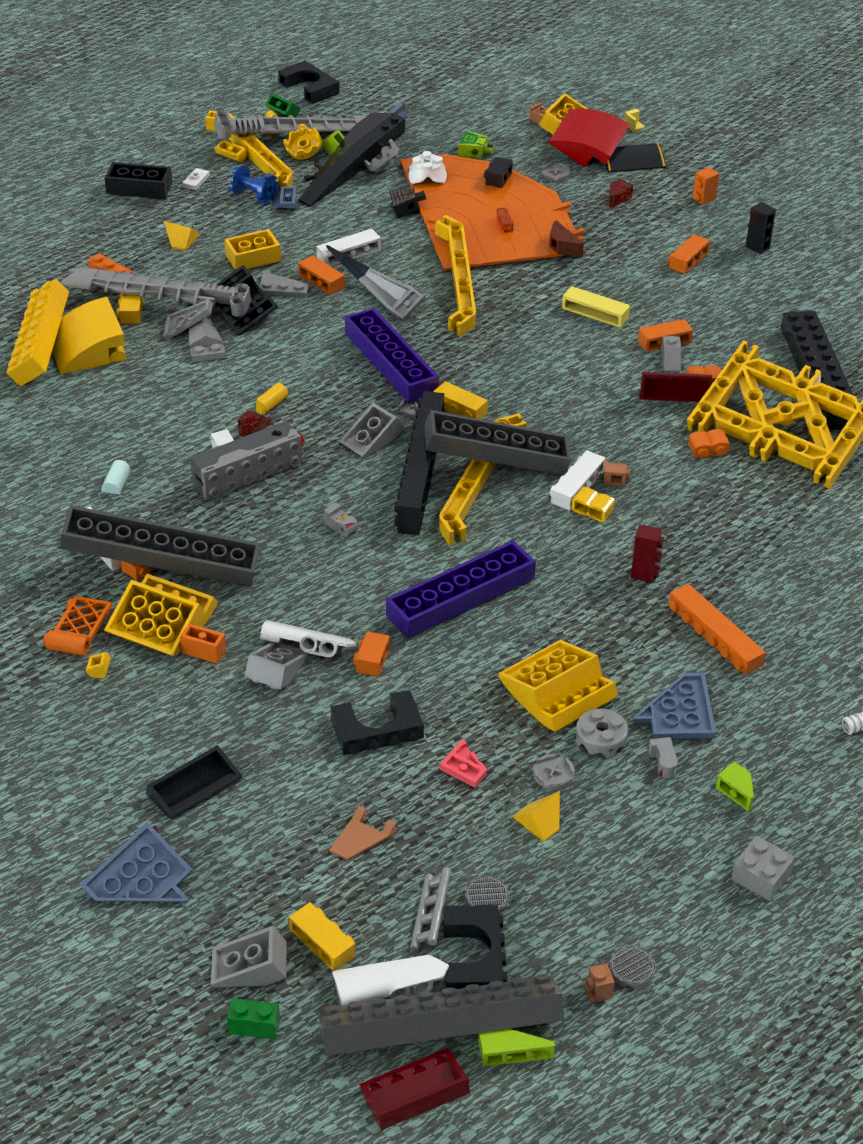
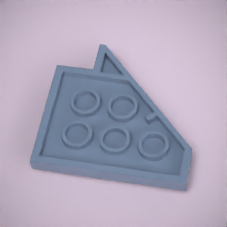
M684 673L634 716L633 725L651 724L653 739L666 737L671 739L715 738L716 729L705 673Z
M147 822L80 885L96 902L190 901L189 898L177 886L193 872V869Z

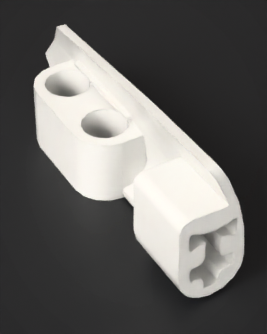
M270 620L263 623L260 634L261 640L280 644L284 639L300 642V647L304 652L323 657H332L340 646H356V642L346 637ZM307 638L312 639L315 645L309 644ZM326 643H331L334 649H329Z
M424 955L336 970L332 974L340 1004L345 1006L354 1001L365 1003L376 998L390 996L393 999L398 995L413 996L423 991H431L433 981L443 979L449 965L431 955Z

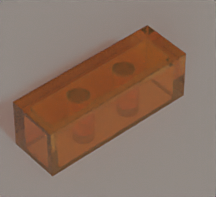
M507 208L497 209V219L503 232H513V221Z

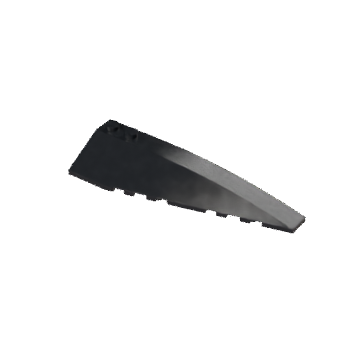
M370 113L351 128L301 195L299 202L311 207L363 167L364 160L369 162L381 152L384 146H389L388 141L390 139L395 141L405 133V118L395 113Z

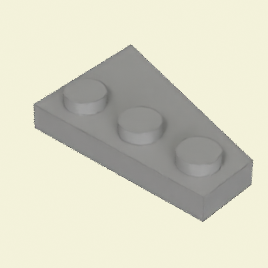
M263 272L259 286L266 295L307 297L309 290L308 283Z
M211 300L202 301L167 315L163 333L164 339H171L209 316L213 306Z

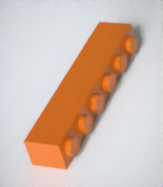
M690 584L670 592V609L679 614L685 623L690 624L697 634L702 635L707 640L710 646H714L724 658L733 663L737 670L746 675L764 665L766 652Z

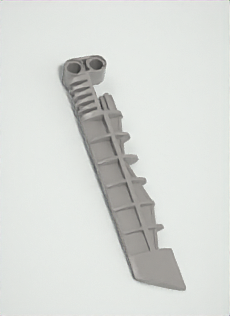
M218 111L216 112L214 127L218 137L222 139H228L236 133L238 135H241V133L243 135L252 133H290L291 131H297L300 124H305L309 129L315 127L318 132H335L338 129L340 132L350 131L353 126L367 115H352L353 119L341 118L339 115L336 117L324 115L309 117L305 115L304 118H294L292 115L288 117H277L276 115L262 117L261 115L230 118L227 112Z
M86 267L76 270L60 282L63 286L88 290L95 285L104 288V292L111 290L122 295H140V298H144L146 295H158L159 301H162L164 297L175 298L178 304L184 301L195 305L210 299L213 303L212 307H215V303L230 305L231 313L236 317L245 315L251 303L250 288L247 284H238L236 287L231 288L230 286L224 287V285L218 287L217 284L212 285L203 282H190L187 280L183 281Z

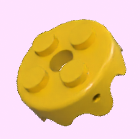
M300 124L297 131L289 133L288 140L283 139V143L290 157L296 160H304L314 156L320 150L322 139L315 127L309 129L305 124Z

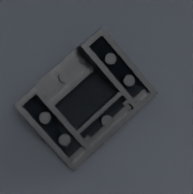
M244 265L217 283L218 287L224 285V287L230 286L231 288L236 287L238 284H247L250 288L251 303L245 315L241 317L232 315L230 305L215 303L216 310L237 335H241L278 308V305L272 298L267 296L257 285L253 276Z

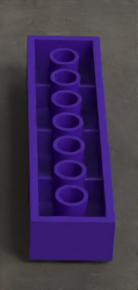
M375 308L345 316V334L408 403L422 398L424 391L433 392L439 387V376Z
M512 540L386 598V616L407 638H410L535 579L536 561Z

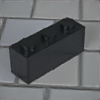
M760 202L751 207L746 247L760 255L769 250L771 246L776 214L775 208Z

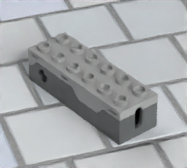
M287 421L192 456L190 460L193 485L206 500H209L275 473H280L288 468L295 467L302 463L301 448L304 445V438L300 432H297Z

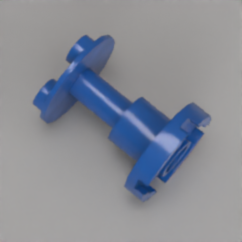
M240 165L233 169L234 175L229 184V189L233 193L238 195L249 187L252 192L256 193L258 202L267 205L270 203V199L274 200L279 187V182L276 181L278 178L275 175L268 173L262 178L256 177L251 179L248 166Z

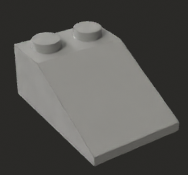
M373 402L339 442L362 458H366L393 442L405 428L395 415Z
M271 642L249 654L244 677L250 678L254 683H264L269 685L271 689L280 690L290 684L310 656V653L282 642L280 644Z
M274 926L214 947L212 949L211 986L213 988L266 986L286 979L287 941Z

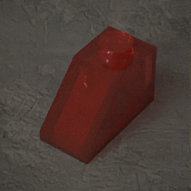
M621 178L610 183L609 208L612 209L631 199L633 185Z
M246 410L238 419L239 436L245 437L265 429L272 422V419Z

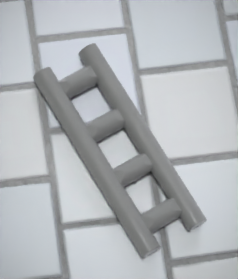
M444 867L441 876L436 878L432 874L425 875L410 944V950L418 951L420 943L425 941L432 946L437 943L451 869L448 867ZM439 886L438 893L430 896L431 889ZM435 904L434 911L426 914L428 906ZM431 922L430 930L423 932L424 925Z

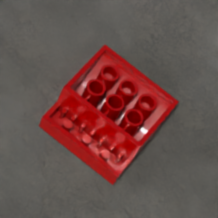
M570 109L548 143L583 167H586L592 157L606 164L630 124L602 111Z

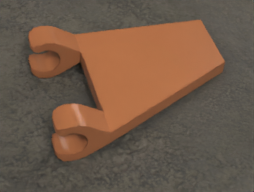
M358 806L352 819L329 849V852L350 860L392 837L397 831L395 827L396 822L388 820L381 832L362 823L367 817L365 813L366 808Z

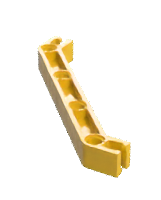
M209 111L208 116L205 117L206 130L216 131L214 125L217 111ZM236 133L228 138L232 143L247 148V157L265 174L270 173L278 178L276 179L279 182L278 189L280 187L293 186L292 170L253 134L243 135L241 133V135H238Z
M445 215L443 216V223L441 220L436 221L435 235L448 241L457 312L448 317V331L453 333L455 328H457V335L461 337L475 327L476 307L464 226L459 221Z
M519 413L499 418L495 421L525 428L527 426L525 421L521 423L522 417ZM472 459L440 512L439 530L448 545L456 544L454 533L459 535L461 542L466 541L467 527L463 520L496 463Z

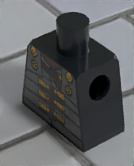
M413 186L389 191L397 218L418 211L420 209L418 202L427 199L424 191L415 193Z

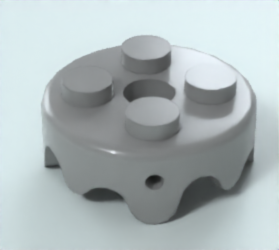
M392 139L388 141L390 147L384 146L381 149L382 155H376L369 162L367 160L363 161L369 172H379L384 165H389L398 156L399 148Z
M593 709L582 714L576 724V744L578 747L584 745L589 754L602 753L606 758H611L615 756L621 746H626L628 725L620 714L608 709ZM598 728H605L607 730L599 731Z

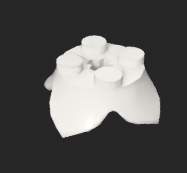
M424 151L423 154L413 157L412 164L408 167L411 184L421 183L427 177H430L436 183L445 184L447 172L445 170L446 166L443 164V158L432 154L430 151Z

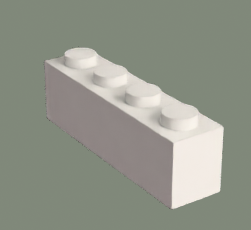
M369 229L316 246L317 258L329 266L341 263L327 249L326 245L353 259L381 250V237L373 229Z
M586 450L582 456L578 457L576 463L569 467L568 472L561 476L559 482L552 486L550 490L551 503L571 510L572 499L582 487L590 488L604 472L606 458Z

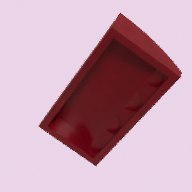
M642 372L639 397L640 400L700 402L711 386L712 375Z
M448 1048L359 1084L364 1099L381 1130L470 1093L469 1078Z

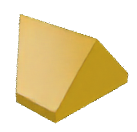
M163 221L171 248L186 251L200 235L199 232L190 227Z
M560 791L528 804L513 815V818L545 842L559 831Z

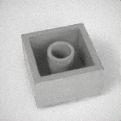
M756 836L734 863L731 880L771 901L792 874L796 857Z

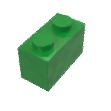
M274 93L270 94L265 103L267 108L276 111L283 117L292 115L296 118L301 110L293 102Z
M231 999L227 1016L228 1034L276 1040L280 1022L279 1004Z

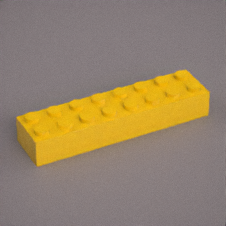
M56 278L51 282L47 281L43 287L34 289L30 294L31 297L27 303L25 316L21 322V328L18 332V338L15 342L14 351L11 353L12 357L7 369V374L19 386H23L47 370L69 295V291Z

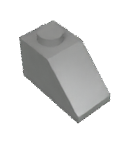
M663 336L661 354L664 372H681L680 337Z

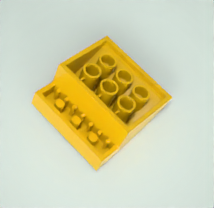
M108 297L85 303L61 318L52 349V355L60 374L110 364L108 348L125 345L124 333Z
M146 574L142 583L134 580L129 582L104 631L174 657L181 652L180 635L190 623L203 627L218 603L213 596Z
M563 640L551 644L498 673L500 680L512 696L541 724L554 732L579 719L587 711L596 709L618 697L615 682L602 677L598 655Z

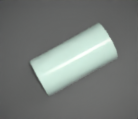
M116 460L113 462L101 487L102 492L120 494L130 473V467L125 461Z

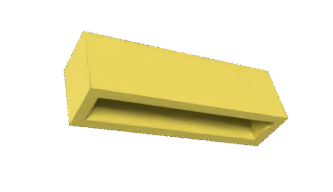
M573 286L562 297V309L621 328L629 318L630 305Z

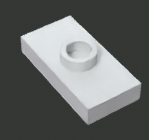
M196 168L183 181L182 186L197 190L210 176V172Z

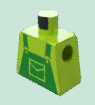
M466 131L458 144V156L481 159L485 153L493 154L494 145L488 144L487 136L471 131Z

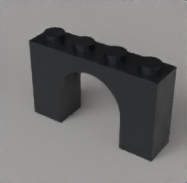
M305 60L278 71L279 83L286 88L301 82H313L304 87V99L311 104L340 94L339 81Z
M406 690L390 694V708L395 719L389 725L381 728H370L362 725L356 719L350 702L330 706L331 722L343 755L357 754L365 750H376L379 747L395 746L399 743L417 741L424 738V724L411 691Z
M498 905L443 906L444 938H475L482 941L489 949L487 956L476 962L446 963L449 965L445 974L446 988L461 989L471 984L482 986L488 985L492 981L507 982V971H502V966H506V953L501 952V947H505L504 933H500V928H503V914L499 915Z

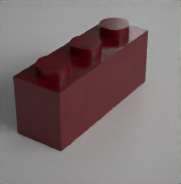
M639 524L634 543L632 579L653 583L655 576L659 577L661 566L658 565V562H661L663 553L659 550L660 548L662 549L664 537H661V528Z

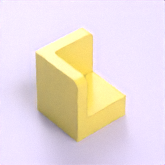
M638 109L624 113V121L630 124L628 128L633 132L645 127L639 122L640 111Z

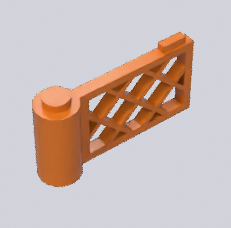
M75 596L73 599L70 598L66 604L67 610L55 629L50 630L44 635L43 644L46 646V649L86 656L90 649L91 641L112 607V602ZM77 603L86 604V606L80 608L76 607ZM97 607H105L104 609L99 611H95L94 609ZM91 611L90 614L82 615L83 612ZM78 615V618L69 619L71 616ZM94 618L97 619V621L92 622V623H88V622H87L88 620H91V619H94ZM82 622L84 623L83 626H80V627H77V628L74 626L75 624H78V623H82ZM69 626H70V628H71L70 630H67V631L61 630V629L66 628V627H69ZM86 630L90 632L88 635L80 634V632Z

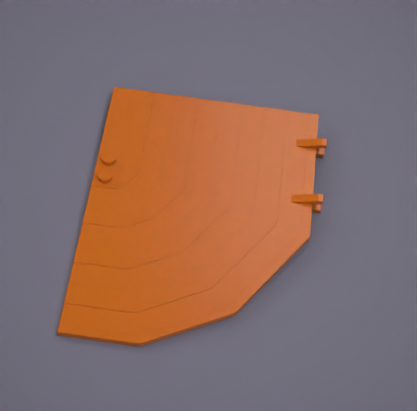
M442 154L437 156L443 158V164L446 166L447 178L445 184L436 183L430 177H427L421 183L411 184L408 167L412 164V158L400 159V164L409 186L414 187L415 193L425 192L427 199L418 202L419 211L443 271L452 270L448 241L435 235V226L438 220H441L443 223V216L445 215L459 221L464 226L470 268L565 256L557 254L549 247L550 231L553 222L556 220L577 238L584 241L583 236H579L585 233L584 229L579 228L575 230L568 216L571 212L566 208L571 207L570 201L562 203L557 192L513 169L503 188L485 185L486 178H484V172L489 167V161Z

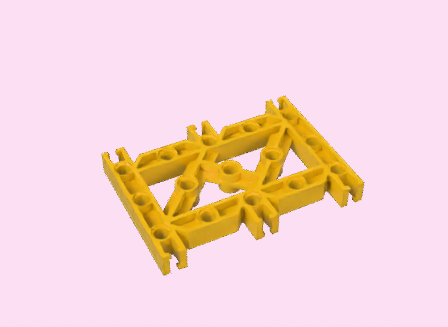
M743 340L687 418L688 430L692 431L693 427L699 422L697 432H706L711 424L714 423L716 429H722L725 434L749 443L750 456L756 458V452L759 450L761 452V460L766 462L776 449L778 456L813 471L815 470L814 483L819 484L820 479L826 474L824 487L831 489L863 441V400L861 403H858L856 396L820 383V370L816 369L815 375L809 379L811 367L807 365L803 367L795 378L792 371L760 359L759 346L752 345L751 348L753 350L749 353L748 342ZM758 384L794 398L798 402L782 401L777 407L767 409L763 393L759 389ZM738 386L742 392L750 417L724 407ZM821 410L848 420L835 442H833L827 427L826 418ZM804 417L808 433L812 437L814 444L777 429L773 425L779 423L787 426L792 424L795 419Z

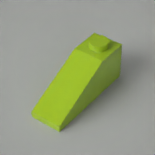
M512 1029L478 1033V1045L483 1067L554 1058V1041Z

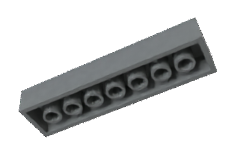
M430 410L424 425L427 451L565 475L571 462L567 435Z

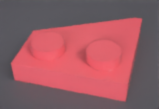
M463 739L440 763L441 771L474 788L487 775L486 767L482 762L478 761L476 754L467 748V743Z

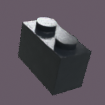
M495 157L484 172V178H486L485 185L503 188L512 174L513 160Z

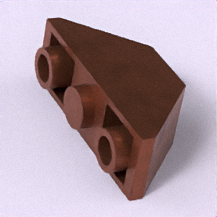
M557 220L553 222L550 231L549 247L557 254L582 257L584 243Z

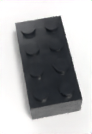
M112 162L104 178L106 194L166 199L173 183L171 167Z

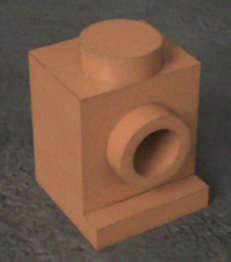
M542 103L531 106L529 109V120L539 124L545 111L548 109L542 107Z
M605 460L603 485L625 486L626 480H629L630 469H627V464L609 463V460Z
M608 964L589 967V974L583 985L590 1003L613 998L615 982Z

